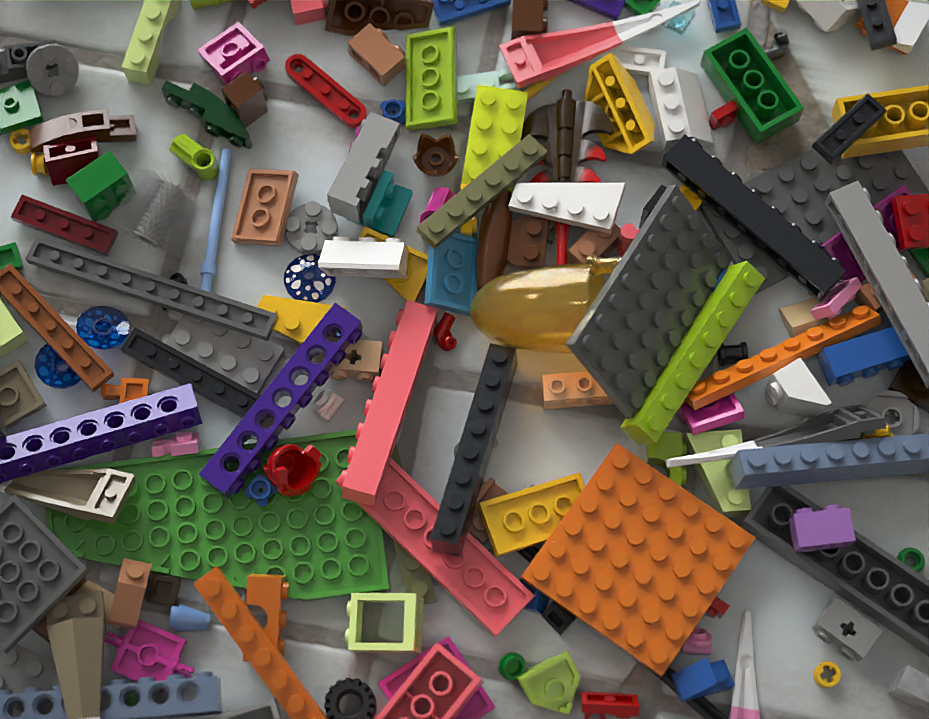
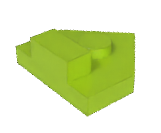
M564 651L555 657H549L528 669V672L517 677L531 704L570 715L573 698L581 675L568 651Z

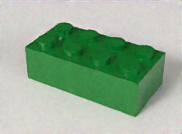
M747 27L703 52L700 66L725 102L728 103L733 100L738 106L736 117L755 145L800 120L804 110L803 105Z

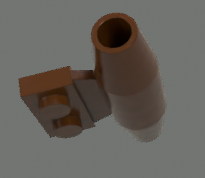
M508 189L485 207L481 218L476 253L477 289L484 293L498 292L507 262L517 267V269L544 271L550 220L540 217L523 216L512 221V211L509 210L511 191Z

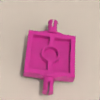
M139 619L137 628H130L123 637L107 631L105 634L115 639L112 640L105 637V642L117 647V656L110 670L136 682H138V678L156 677V681L167 680L168 675H174L175 673L183 674L185 678L192 677L191 674L183 670L194 673L195 668L180 663L181 654L187 640Z

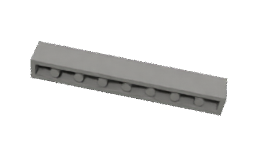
M859 181L853 182L830 192L825 204L924 384L928 388L929 302H926L922 295V287L919 281L913 279L910 274L906 258L900 256L896 249V241L893 235L887 233L883 225L882 215L873 208L869 192L866 188H862Z

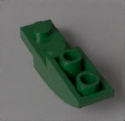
M167 80L165 81L161 90L165 101L174 108H179L180 106L188 110L192 116L199 119L202 118L205 130L210 135L224 137L235 147L241 148L243 146L251 149L253 145L244 124L236 113L218 96L196 83H193L188 91Z

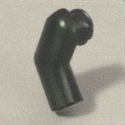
M778 31L774 34L771 48L764 50L771 61L782 58L786 54L790 41L788 34L785 31Z

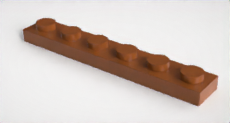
M10 263L0 270V295L93 393L114 377L113 371Z

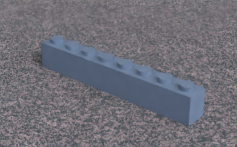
M929 434L741 449L736 452L728 466L735 490L929 473Z

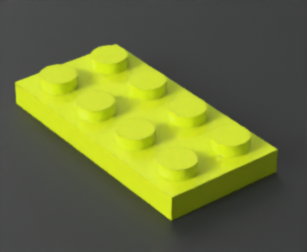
M477 84L461 184L472 182L521 141L528 92ZM511 185L508 188V190L511 191V194L513 191V185Z

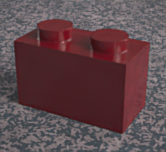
M95 135L43 146L45 162L53 186L68 184L66 179L100 157Z

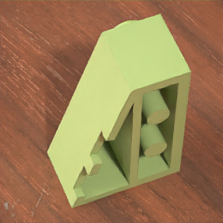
M741 429L709 431L696 435L686 433L683 440L687 442V449L690 455L743 443ZM732 459L694 464L716 511L727 518L746 517L751 511L749 489L735 490L728 466Z

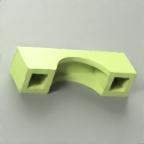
M181 0L144 1L122 64L127 81L152 86L159 65V48L164 29L171 19H175Z

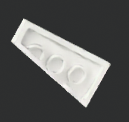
M516 183L509 203V210L611 234L626 186L625 183Z

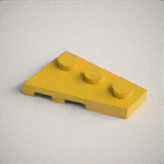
M366 226L359 237L374 238L375 242H385L386 238H390ZM407 246V278L383 279L406 301L417 302L426 283L428 255Z
M263 295L257 307L276 313L278 321L273 331L301 345L332 305Z

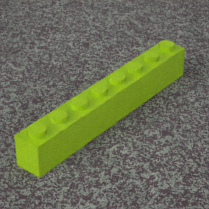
M748 261L734 264L727 268V272L715 290L706 299L669 359L668 364L664 367L655 385L645 398L643 405L633 418H626L620 426L638 445L651 444L658 441L765 280Z

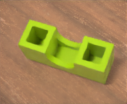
M663 432L656 443L647 444L646 463L661 466L666 471L668 478L680 486L681 484H686V468H682V466L667 467L666 460L686 456L687 442L682 441V433Z

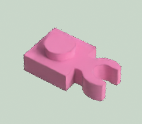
M182 431L172 436L171 439L152 440L153 457H160L169 453L172 456L199 453L201 443L199 432Z

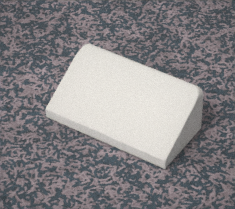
M908 3L894 28L897 44L892 45L893 47L910 54L929 20L928 4Z

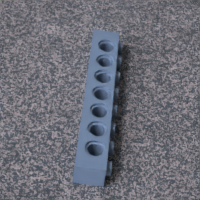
M213 672L195 673L196 678L184 679L183 674L168 675L167 680L156 681V677L138 678V683L127 684V680L124 679L111 680L110 685L102 686L101 697L109 695L111 703L108 708L101 710L100 719H168L222 714L221 679L218 676H213ZM60 685L52 686V691H41L40 687L24 688V693L13 694V690H0V719H68ZM190 687H195L198 692L197 697L191 702H186L184 699L185 691ZM161 690H167L169 693L168 700L164 704H157L155 700L156 694ZM138 692L140 695L139 703L134 707H129L127 705L128 696L131 693ZM47 700H52V711L47 715H43L41 711L43 703ZM18 703H23V714L15 718L13 715L14 706Z

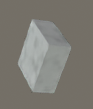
M909 665L896 671L887 694L929 715V676Z

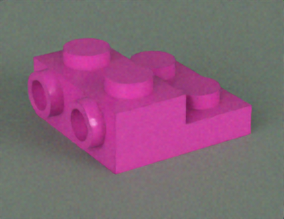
M239 22L197 50L200 57L213 69L216 77L225 86L245 71L249 75L255 71H263L270 61L264 46Z
M734 393L697 410L692 409L684 401L677 411L683 424L688 425L693 435L745 418L744 410Z

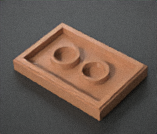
M248 170L231 237L234 243L282 246L299 176L296 171Z

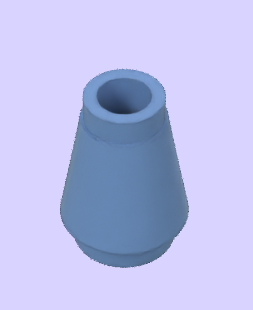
M182 604L172 606L168 628L175 629V632L208 631L211 614Z

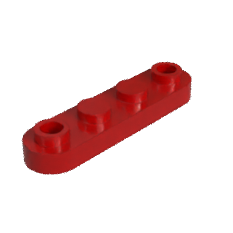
M293 54L287 58L285 62L287 76L343 124L350 128H357L361 125L363 119H367L364 104L309 58L302 54ZM296 68L303 69L301 72L294 71ZM352 114L358 115L356 119L350 118Z

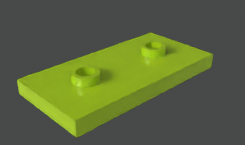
M448 27L406 35V129L414 131L457 124L455 28Z

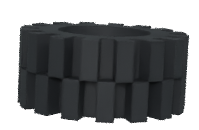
M345 678L346 680L341 681L340 679L336 681L337 683L334 686L331 685L328 694L326 693L324 703L328 719H373L374 712L376 711V699L372 689L365 682L357 678ZM347 694H355L361 699V709L352 716L343 714L339 707L340 700Z

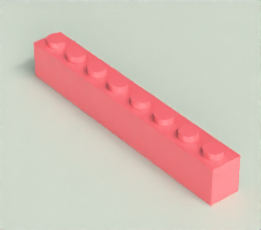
M407 300L404 310L399 309L395 323L398 325L396 332L391 331L388 340V346L391 348L388 354H383L380 363V369H382L381 376L375 377L372 386V392H375L373 399H368L365 405V422H360L356 431L357 445L356 447L351 446L347 462L350 463L348 471L343 470L340 476L339 487H342V498L375 507L437 323L438 308Z

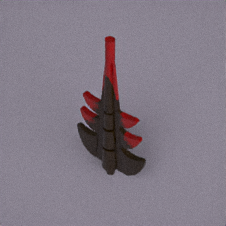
M565 89L562 91V99H559L556 103L541 106L528 115L523 123L521 140L529 134L534 139H547L548 142L541 144L548 151L547 156L535 166H550V169L535 175L529 183H601L600 178L595 172L579 165L585 161H607L603 150L596 143L583 139L585 136L595 133L613 135L614 130L610 117L602 107L589 101H575L572 99V91ZM555 221L557 268L565 269L567 268L570 224Z

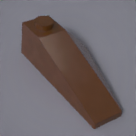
M329 0L325 31L349 36L357 35L369 23L374 28H380L381 30L427 28L430 24L434 2L430 0Z

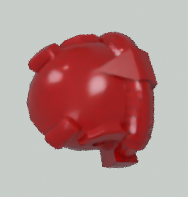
M288 444L277 448L271 453L268 463L264 465L263 470L273 486L282 495L288 497L303 495L312 488L311 485L320 472L321 462L319 458L322 455L312 445L303 450L299 446Z

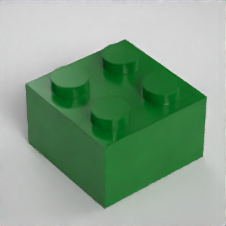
M110 150L66 179L76 200L94 222L109 217L112 211L120 206L119 204L129 203L128 199H130L131 193L135 192L132 190L135 188L131 184L132 181L128 173Z

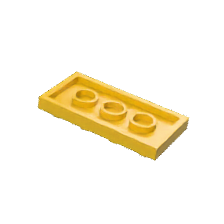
M580 472L480 502L477 507L495 556L499 557L546 542L585 487Z

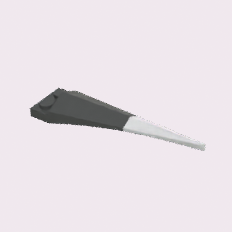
M861 404L837 407L798 425L752 441L714 451L666 460V466L674 467L733 459L736 452L741 449L856 440L860 438V434H874L875 430L886 429V418Z

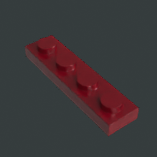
M23 194L11 215L12 220L107 257L118 236L117 230Z

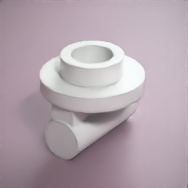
M331 389L322 390L313 399V410L322 419L329 422L344 399L335 394Z

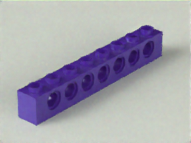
M334 303L200 471L199 475L228 499L232 494H238L245 484L243 480L250 472L254 473L261 465V457L267 450L270 452L277 445L279 434L283 429L288 430L296 419L294 415L301 407L304 409L313 398V391L317 386L322 387L330 376L328 372L331 370V367L334 364L338 366L346 356L344 351L350 344L355 345L363 334V331H361L363 329L361 321L340 305ZM333 333L342 335L341 339L336 343L328 341L329 336ZM322 354L325 356V359L320 364H314L311 362L313 356ZM305 375L308 377L305 384H294L298 376ZM284 396L291 398L289 405L285 407L278 406L280 398ZM265 418L274 419V423L270 428L265 429L261 427V422ZM247 440H257V445L254 449H244V444ZM236 460L240 462V466L236 471H227V465L231 461Z
M191 383L0 438V484L203 424Z

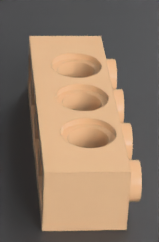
M588 371L542 375L543 410L614 404Z

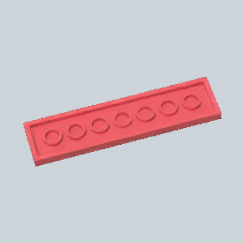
M392 458L390 459L375 507L356 502L494 637L534 598L535 595L469 532L467 533L460 557L434 552L430 537L440 504ZM340 476L336 479V484H337L338 486H339Z

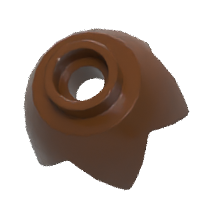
M422 133L418 141L417 153L413 155V161L416 166L428 176L439 177L448 174L459 160V155L455 153V145L451 134L449 133L434 139ZM439 157L441 160L438 163H434L432 158Z

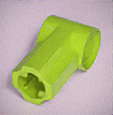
M184 133L177 135L173 139L169 148L170 152L192 168L200 179L209 181L217 177L219 165L211 150L201 147ZM210 162L208 166L201 167L202 164Z

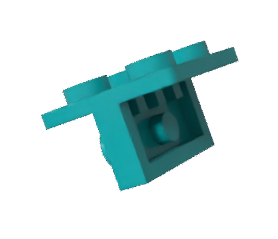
M383 170L360 224L349 219L347 220L394 237L412 198L413 191L394 184L393 173Z

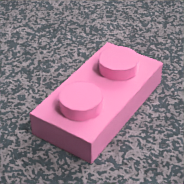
M855 277L838 283L810 311L815 320L825 317L832 319L842 312L841 307L851 302L856 297L855 293L862 287L859 279Z

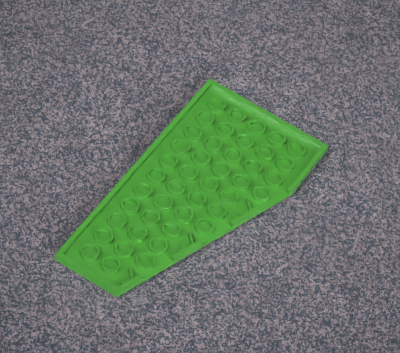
M357 429L280 439L273 450L270 452L267 450L261 457L262 463L254 473L250 472L243 480L245 484L240 492L236 495L232 494L229 499L204 481L199 475L200 471L219 449L212 448L199 450V453L177 456L167 454L160 457L152 456L59 469L109 468L134 474L136 482L114 524L95 519L86 521L45 507L47 527L78 559L122 567L123 560L126 558L152 564L150 572L195 581L218 566L233 587L247 590V578L250 574L285 575V582L289 583L288 598L302 601L351 596V593H373L390 590L382 527L355 501L342 498V489L336 484V479L341 475L342 471H346L349 468L350 463L347 462L351 446L356 447L358 439L355 438ZM257 443L244 444V449L252 450L256 447ZM293 444L303 450L309 445L319 450L322 455L319 458L321 462L320 472L312 483V488L303 495L288 497L282 495L277 489V493L271 495L265 507H259L254 499L245 496V488L249 487L256 475H263L271 483L263 467L268 463L271 453L277 448ZM236 460L231 461L227 465V471H236L240 466V462ZM260 488V489L258 490V492H259V493H262V492H263V489Z

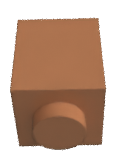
M124 558L108 623L137 628L152 564Z

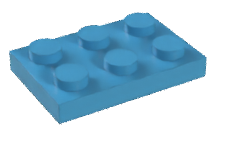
M455 232L436 249L429 244L424 305L469 317L475 314L477 296V238Z

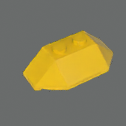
M610 52L589 66L588 74L590 75L586 85L584 101L593 102L602 107L610 117L614 130L613 135L598 133L603 146L633 155L654 142L655 123L634 79L614 54Z

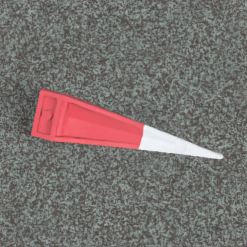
M696 0L664 10L589 27L522 36L499 46L518 89L540 80L545 82L699 7L700 1Z

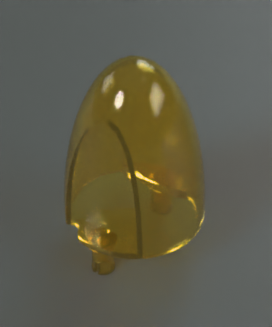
M589 254L587 256V263L543 267L498 276L485 284L474 295L469 306L470 318L481 333L501 345L530 351L573 354L566 343L603 288V274H612L622 257L599 258L597 254Z

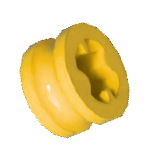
M22 128L13 131L9 137V142L14 151L18 154L30 153L29 130ZM23 137L26 144L21 145L18 140Z
M37 152L31 154V170L34 176L39 173L43 175H48L49 173L44 152L41 155H38Z
M825 661L814 669L813 677L816 684L820 687L831 688L840 681L841 671L834 662ZM823 667H827V671H833L834 676L830 678L831 682H826L827 678L822 680L820 674L824 672Z

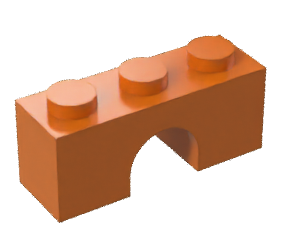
M250 574L247 578L246 605H257L265 610L268 622L264 631L280 653L285 656L286 639H281L282 628L287 626L288 614L287 611H283V600H288L289 583L285 582V575ZM243 654V662H249Z

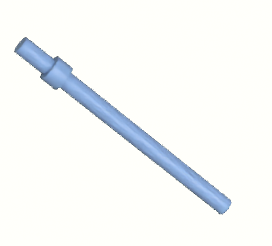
M227 148L222 149L205 262L201 264L200 275L202 276L200 289L211 292L212 280L216 277L217 271L215 260L232 150Z

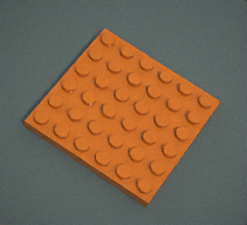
M616 443L524 571L521 579L661 677L756 537Z

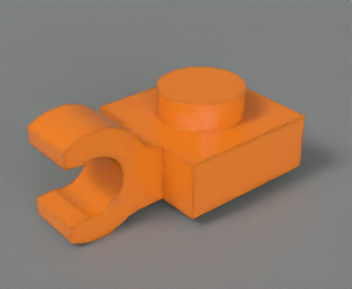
M122 378L121 385L104 384L101 388V396H103L104 400L120 399L119 404L148 396L150 381L149 379Z

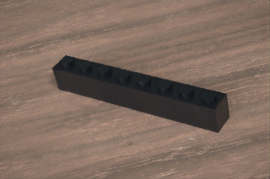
M684 134L664 154L661 166L819 301L841 280L846 270L838 259L829 257L822 251L819 243L815 240H809L802 234L799 226L792 222L789 223L783 218L781 212L775 206H769L763 201L761 195L755 189H749L743 184L741 178L736 173L729 172L723 167L721 161L716 156H710L703 150L702 145L696 139H690Z
M492 343L489 345L430 537L434 552L455 557L461 556L518 365L516 348Z

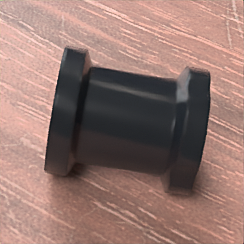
M741 342L740 345H724L722 343L717 350L719 367L748 359L746 342Z

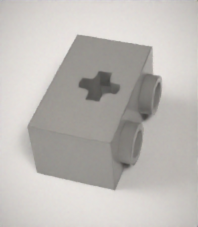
M837 597L830 601L812 626L817 631L816 635L818 638L828 644L830 642L840 648L839 652L851 661L854 659L856 661L862 660L883 632ZM845 626L849 628V635L846 637L842 635V628Z

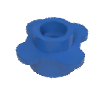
M391 99L380 104V108L383 110L382 117L400 124L406 121L403 111L406 105L402 100Z
M261 474L256 475L249 487H246L244 490L245 496L254 499L259 507L267 506L271 495L277 493V488L272 483H269ZM260 488L263 489V492H262V493H259V492H258V490H259Z

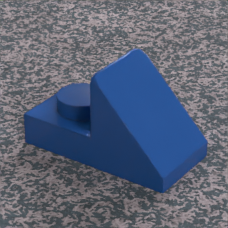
M704 658L671 676L681 702L731 690L735 686L724 659L710 663L708 658Z

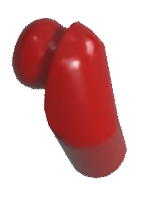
M444 312L434 331V336L442 350L451 351L457 345L456 338H453L450 332L456 318L447 312Z

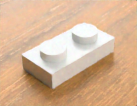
M619 45L615 47L614 56L629 74L649 76L652 70L664 69L666 51Z

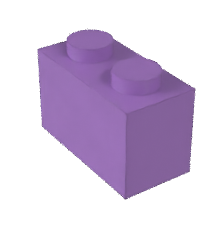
M839 504L825 506L823 511L814 512L813 508H802L796 510V514H793L789 519L794 553L848 547L856 541L850 507L841 508Z

